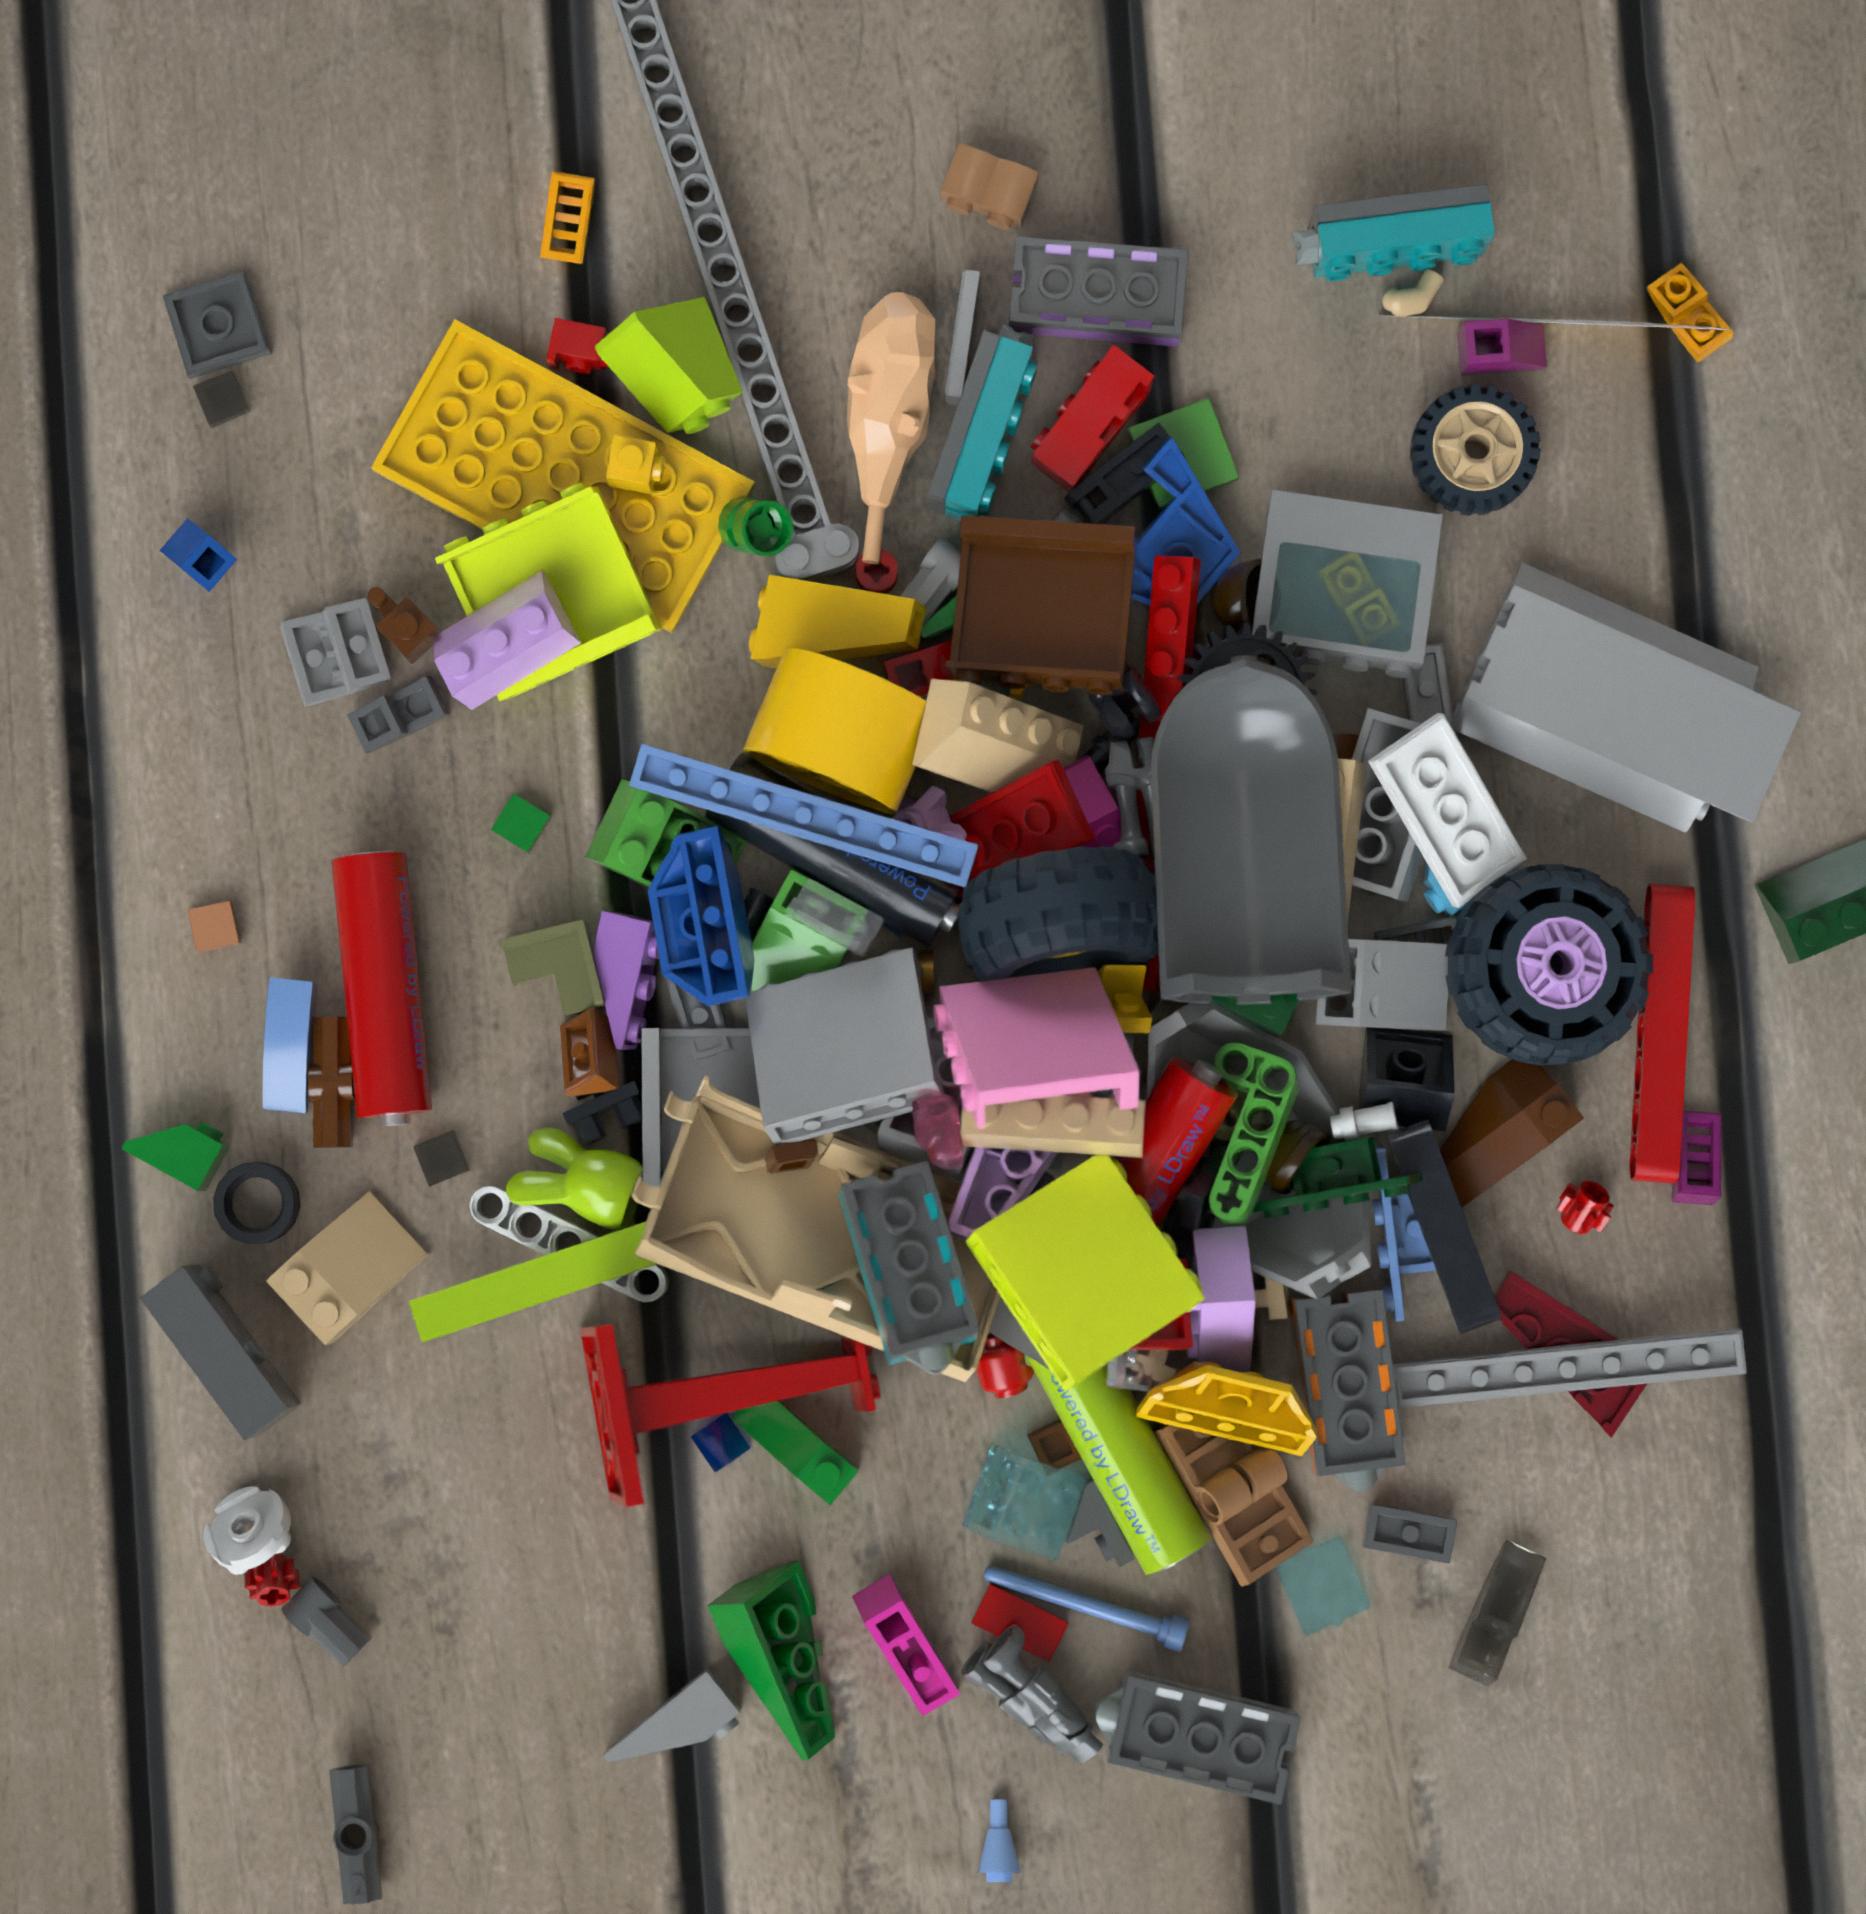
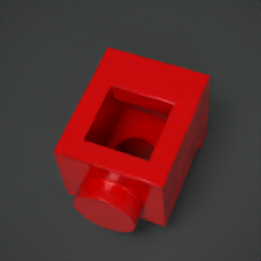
M555 318L546 357L550 369L559 370L560 362L566 363V369L583 374H589L591 369L602 371L603 367L609 368L595 349V345L608 335L606 328Z

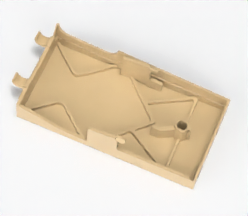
M704 1076L691 1102L677 1098L674 1092L670 1091L664 1112L668 1116L683 1122L660 1187L646 1184L641 1177L637 1179L632 1197L638 1203L650 1207L651 1211L634 1255L884 1351L838 1194L844 1183L877 1175L879 1183L889 1181L895 1169L914 1164L839 1132H832L802 1140L815 1139L818 1149V1155L808 1169L770 1174L767 1173L764 1158L774 1143L763 1127L760 1108L717 1090L711 1085L710 1077ZM932 1172L948 1223L962 1184ZM952 1237L980 1333L975 1341L959 1346L950 1365L941 1373L966 1382L977 1369L1000 1294L965 1241Z

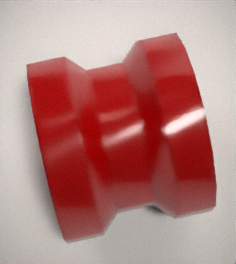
M881 549L879 564H869L862 562V554L857 560L855 567L856 580L860 589L883 594L891 592L898 580V567L893 555Z

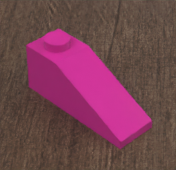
M890 1574L852 1595L864 1624L922 1716L960 1695L950 1674Z

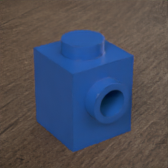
M188 518L159 550L208 592L212 590L237 560Z

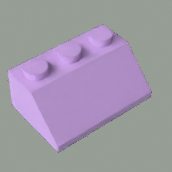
M542 570L433 637L434 661L451 695L471 710L581 644L552 585Z

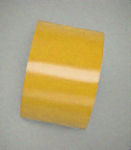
M786 647L743 747V751L762 764L818 790L866 808L888 814H897L916 768L912 763L926 701L896 684L847 663L808 650Z

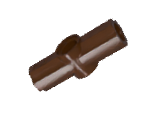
M313 1017V1063L310 1064L308 1072L309 1099L313 1102V1148L353 1147L352 1102H355L347 1017Z

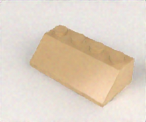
M931 679L912 765L993 793L1051 761L1059 759L1063 768L1075 762L1080 747L1083 725L970 682Z

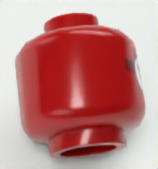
M988 1333L977 1369L975 1370L981 1388L986 1392L994 1393L996 1398H1007L1025 1391L1028 1388L1027 1382L1032 1379L1034 1370L1026 1355L995 1335Z

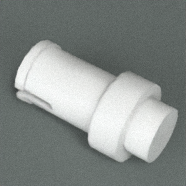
M1392 1102L1354 1110L1353 1106L1341 1108L1339 1115L1330 1116L1334 1139L1345 1138L1346 1141L1360 1139V1135L1398 1129Z

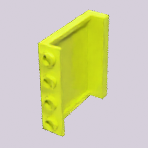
M583 482L573 485L560 492L562 500L549 506L546 505L545 500L534 503L521 510L523 518L508 524L506 518L495 521L482 528L484 536L469 542L467 536L456 539L443 546L446 553L435 558L437 564L444 565L466 616L542 570L545 572L581 644L497 694L499 701L509 700L662 630L598 487L590 486L586 488Z
M1094 1155L976 1229L965 1241L1065 1392L1185 1312L1191 1311L1205 1299L1201 1293L1202 1285L1198 1277L1190 1269L1184 1268L1176 1256L1177 1249L1168 1234L1159 1231L1151 1219L1152 1212L1143 1197L1134 1194L1126 1182L1127 1176L1124 1168L1118 1160L1110 1158L1109 1155Z

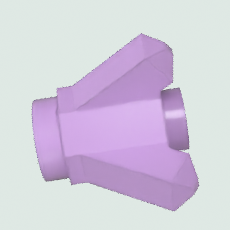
M932 785L918 801L917 799L904 796L897 814L893 817L894 820L963 841L967 836L960 824L951 822L945 807V790Z

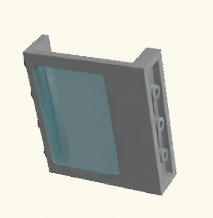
M1271 490L1265 514L1267 524L1251 634L1254 635L1259 625H1266L1267 638H1270L1276 631L1283 632L1280 645L1284 646L1290 642H1296L1297 646L1292 656H1307L1308 660L1305 664L1324 665L1326 661L1343 663L1342 667L1344 669L1356 672L1367 671L1368 667L1383 669L1386 675L1396 678L1411 677V674H1418L1424 664L1443 515Z

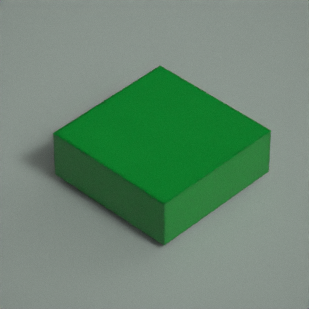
M513 793L491 828V831L529 854L551 819V816Z

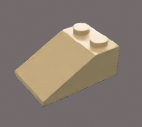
M369 1191L298 1250L266 1282L324 1345H329L339 1339L429 1254L377 1197Z

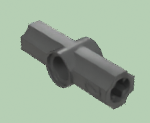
M369 1764L347 1765L330 1769L335 1821L333 1842L338 1850L343 1904L355 1905L381 1900L383 1895L377 1848L379 1827L374 1818ZM349 1824L362 1826L367 1835L366 1842L363 1844L350 1842L346 1836V1826Z

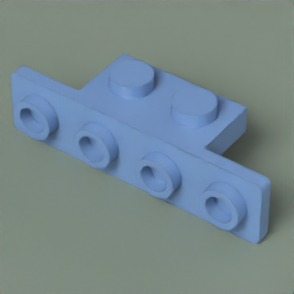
M1378 1144L1375 1147L1382 1179H1387L1389 1177L1385 1147L1383 1144ZM1382 1189L1379 1190L1380 1199H1372L1375 1225H1383L1385 1241L1377 1243L1378 1261L1380 1269L1388 1268L1389 1285L1382 1286L1385 1311H1392L1395 1321L1399 1322L1405 1321L1400 1274L1436 1271L1408 1194L1385 1198Z

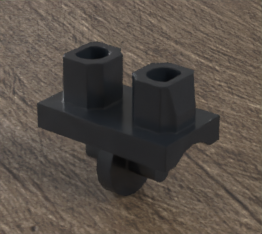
M633 1081L606 1094L599 1092L576 1096L578 1101L591 1095L595 1099L562 1113L567 1125L575 1127L586 1145H590L608 1136L599 1117L603 1113L614 1109L623 1129L642 1121V1104L639 1100L642 1092L638 1083L636 1084Z

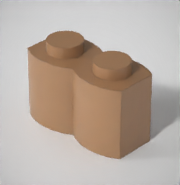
M958 144L941 189V200L947 202L946 207L957 214L969 216L971 212L987 216V223L1003 230H1010L1011 226L1021 228L1039 182V172L1019 163L998 158L980 149Z

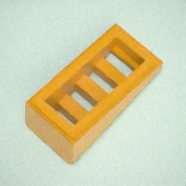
M551 172L540 253L541 258L583 264L596 178ZM561 186L584 190L583 198L560 195ZM558 203L581 207L580 215L557 212ZM555 220L579 224L578 233L554 229ZM552 238L576 241V248L573 250L551 246Z

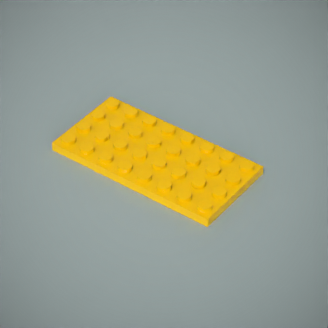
M456 319L452 322L371 466L374 472L481 530L483 527L503 518H506L508 524L523 518L521 510L539 501L545 500L546 505L549 506L562 500L560 492L578 483L583 482L586 488L590 486L598 487L661 628L672 634L724 543L718 529L719 516L723 507L732 499L740 496L749 497L756 485L753 480ZM613 434L657 443L659 455L665 456V463L661 482H654L652 494L609 486L606 472Z

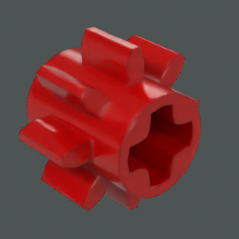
M1583 1181L1578 1188L1568 1183L1559 1197L1561 1201L1556 1209L1562 1212L1561 1221L1569 1230L1577 1234H1588L1592 1227L1599 1232L1603 1231L1611 1219L1610 1212L1614 1205L1608 1203L1610 1196L1604 1187L1593 1181Z
M283 1553L274 1554L266 1562L248 1569L244 1573L245 1589H249L251 1600L256 1599L263 1606L274 1607L282 1605L290 1599V1589L300 1588L299 1569H295L294 1559H287Z

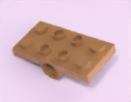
M1168 1424L1154 1432L1241 1587L1251 1584L1314 1542L1282 1486L1287 1481L1288 1475L1283 1460L1275 1450Z

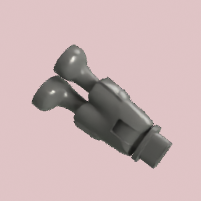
M1017 1624L1010 1625L998 1636L992 1646L986 1642L968 1658L962 1668V1675L972 1684L983 1687L999 1697V1707L1018 1723L1027 1726L1028 1731L1036 1736L1039 1741L1054 1747L1057 1746L1056 1751L1061 1755L1069 1753L1079 1764L1084 1763L1101 1750L1103 1743L1091 1733L1093 1725L1087 1722L1079 1708L1068 1698L1060 1684L1054 1680L1046 1669L1038 1666L1030 1671L1027 1669L1020 1658V1651L1025 1642L1024 1631Z

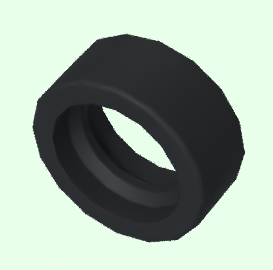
M266 1162L242 1163L229 1170L218 1182L213 1197L214 1215L221 1229L234 1240L246 1244L271 1243L285 1236L295 1224L300 1210L299 1190L293 1178L278 1166ZM261 1177L270 1180L277 1186L282 1195V1209L279 1217L273 1224L265 1228L252 1229L244 1226L236 1219L232 1211L231 1200L235 1189L241 1182L249 1178Z

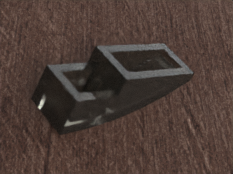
M1509 1540L1504 1541L1468 1617L1450 1661L1449 1669L1486 1686L1498 1680L1512 1640L1517 1638L1547 1558Z

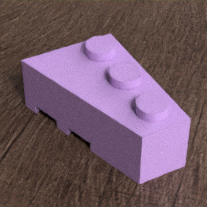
M1246 1226L1193 1231V1273L1198 1277L1202 1285L1201 1293L1205 1299L1190 1311L1193 1348L1187 1349L1188 1358H1196L1197 1362H1215L1220 1364L1222 1368L1234 1371L1250 1372L1255 1295Z

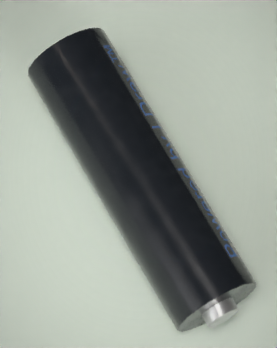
M743 752L727 769L817 796ZM706 810L705 817L830 891L866 909L871 915L926 947L930 946L940 929L949 933L958 919L957 911H959V905L956 904V901L964 888L963 886Z

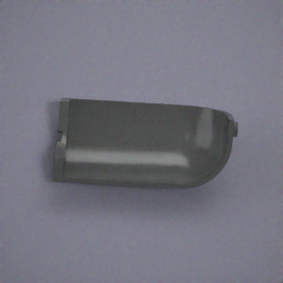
M1242 655L1233 657L1230 660V664L1204 672L1189 682L1178 693L1162 718L1154 741L1151 760L1161 999L1209 1004L1212 1002V996H1236V1005L1271 1004V995L1297 993V999L1305 1001L1351 993L1339 765L1333 734L1320 705L1297 678L1285 670L1257 662L1255 656Z

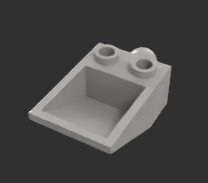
M1348 939L1351 993L1342 994L1347 1001L1346 1007L1342 1011H1334L1330 1007V999L1333 996L1317 999L1315 1024L1446 1031L1448 987L1445 976L1448 975V957H1445L1447 944Z

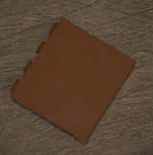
M961 516L959 533L962 538L951 655L950 661H946V669L950 679L970 682L978 686L982 684V681L999 682L1001 687L1008 689H1023L1025 684L1043 685V689L1052 692H1066L1069 690V687L1086 688L1088 693L1096 695H1110L1113 690H1123L1137 548L1135 526Z

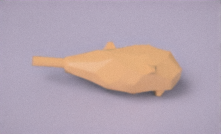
M891 292L883 297L864 316L848 377L847 426L856 457L861 498L869 506L862 562L869 564H879L886 508L890 507L893 503L906 464L927 438L931 393L934 380H937L938 371L935 367L936 319L919 298L904 292Z

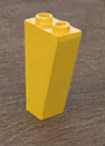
M769 575L767 585L762 587L759 594L758 608L761 612L758 626L752 630L749 639L750 658L763 667L777 668L786 647L808 650L836 660L918 650L927 608L912 598Z

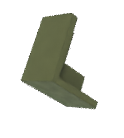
M584 919L499 940L500 947L505 952L513 985L555 975L566 1017L583 1013L592 1007L596 1009L605 1007L593 957V942L588 923Z

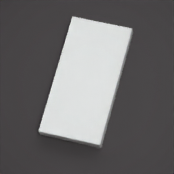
M1435 714L1368 761L1452 906L1459 908L1475 897L1491 882L1509 873L1527 860L1444 714Z

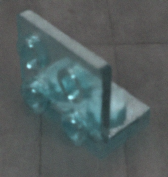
M992 1443L962 1526L990 1540L1057 1560L1086 1479L1029 1459L1012 1450Z

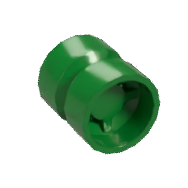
M740 496L732 499L723 507L719 516L718 529L725 544L735 551L771 557L781 553L788 546L793 535V522L787 509L776 501Z

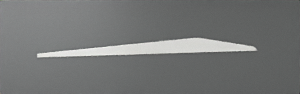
M1379 315V316H1394V317H1399V316H1395V315ZM1404 316V317H1419V318H1444V319H1469V320L1507 319V318H1481V317ZM1508 318L1523 322L1729 330L1728 328L1644 322Z

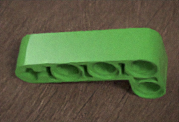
M1230 1043L1220 1048L1216 1054L1215 1067L1222 1072L1223 1076L1221 1079L1226 1084L1248 1095L1211 1190L1209 1203L1212 1211L1222 1223L1229 1226H1238L1248 1221L1253 1213L1296 1099L1300 1083L1293 1066L1287 1060L1241 1043ZM1239 1056L1248 1060L1247 1068L1242 1074L1233 1076L1226 1073V1065L1232 1058ZM1284 1071L1289 1074V1082L1284 1088L1271 1090L1267 1087V1079L1273 1072ZM1263 1111L1273 1114L1274 1120L1270 1128L1265 1131L1252 1129L1251 1122L1256 1114ZM1251 1152L1258 1155V1164L1252 1171L1245 1173L1236 1169V1161L1243 1153ZM1230 1177H1233L1239 1183L1250 1186L1246 1189L1243 1185H1239L1236 1197L1242 1205L1240 1208L1232 1207L1229 1213H1227L1222 1201L1223 1199L1231 1200L1233 1198L1236 1186L1232 1181H1229Z

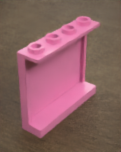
M1096 967L940 987V1005H934L933 1007L935 1028L937 1032L943 1031V1049L946 1058L952 1057L955 1084H962L961 1097L964 1110L972 1111L977 1128H984V1105L1110 1088L1120 1110L1138 1108L1139 1070Z

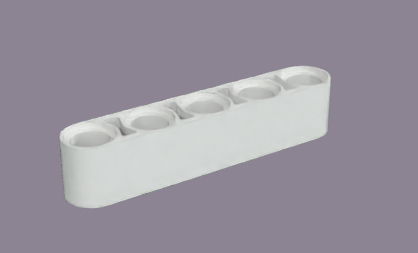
M496 1186L482 1187L477 1190L471 1197L469 1204L473 1218L480 1224L544 1255L560 1250L558 1245L559 1238L567 1231L577 1234L581 1243L601 1237L538 1205L524 1206L514 1204L507 1197L506 1190ZM490 1193L499 1196L503 1205L501 1213L492 1219L486 1217L481 1211L482 1199ZM529 1212L538 1215L542 1223L541 1231L533 1238L526 1237L521 1232L519 1225L521 1218ZM657 1264L603 1282V1284L638 1301L651 1302L664 1295L669 1281L664 1268ZM647 1269L657 1274L660 1283L657 1291L651 1295L643 1294L636 1285L639 1273Z

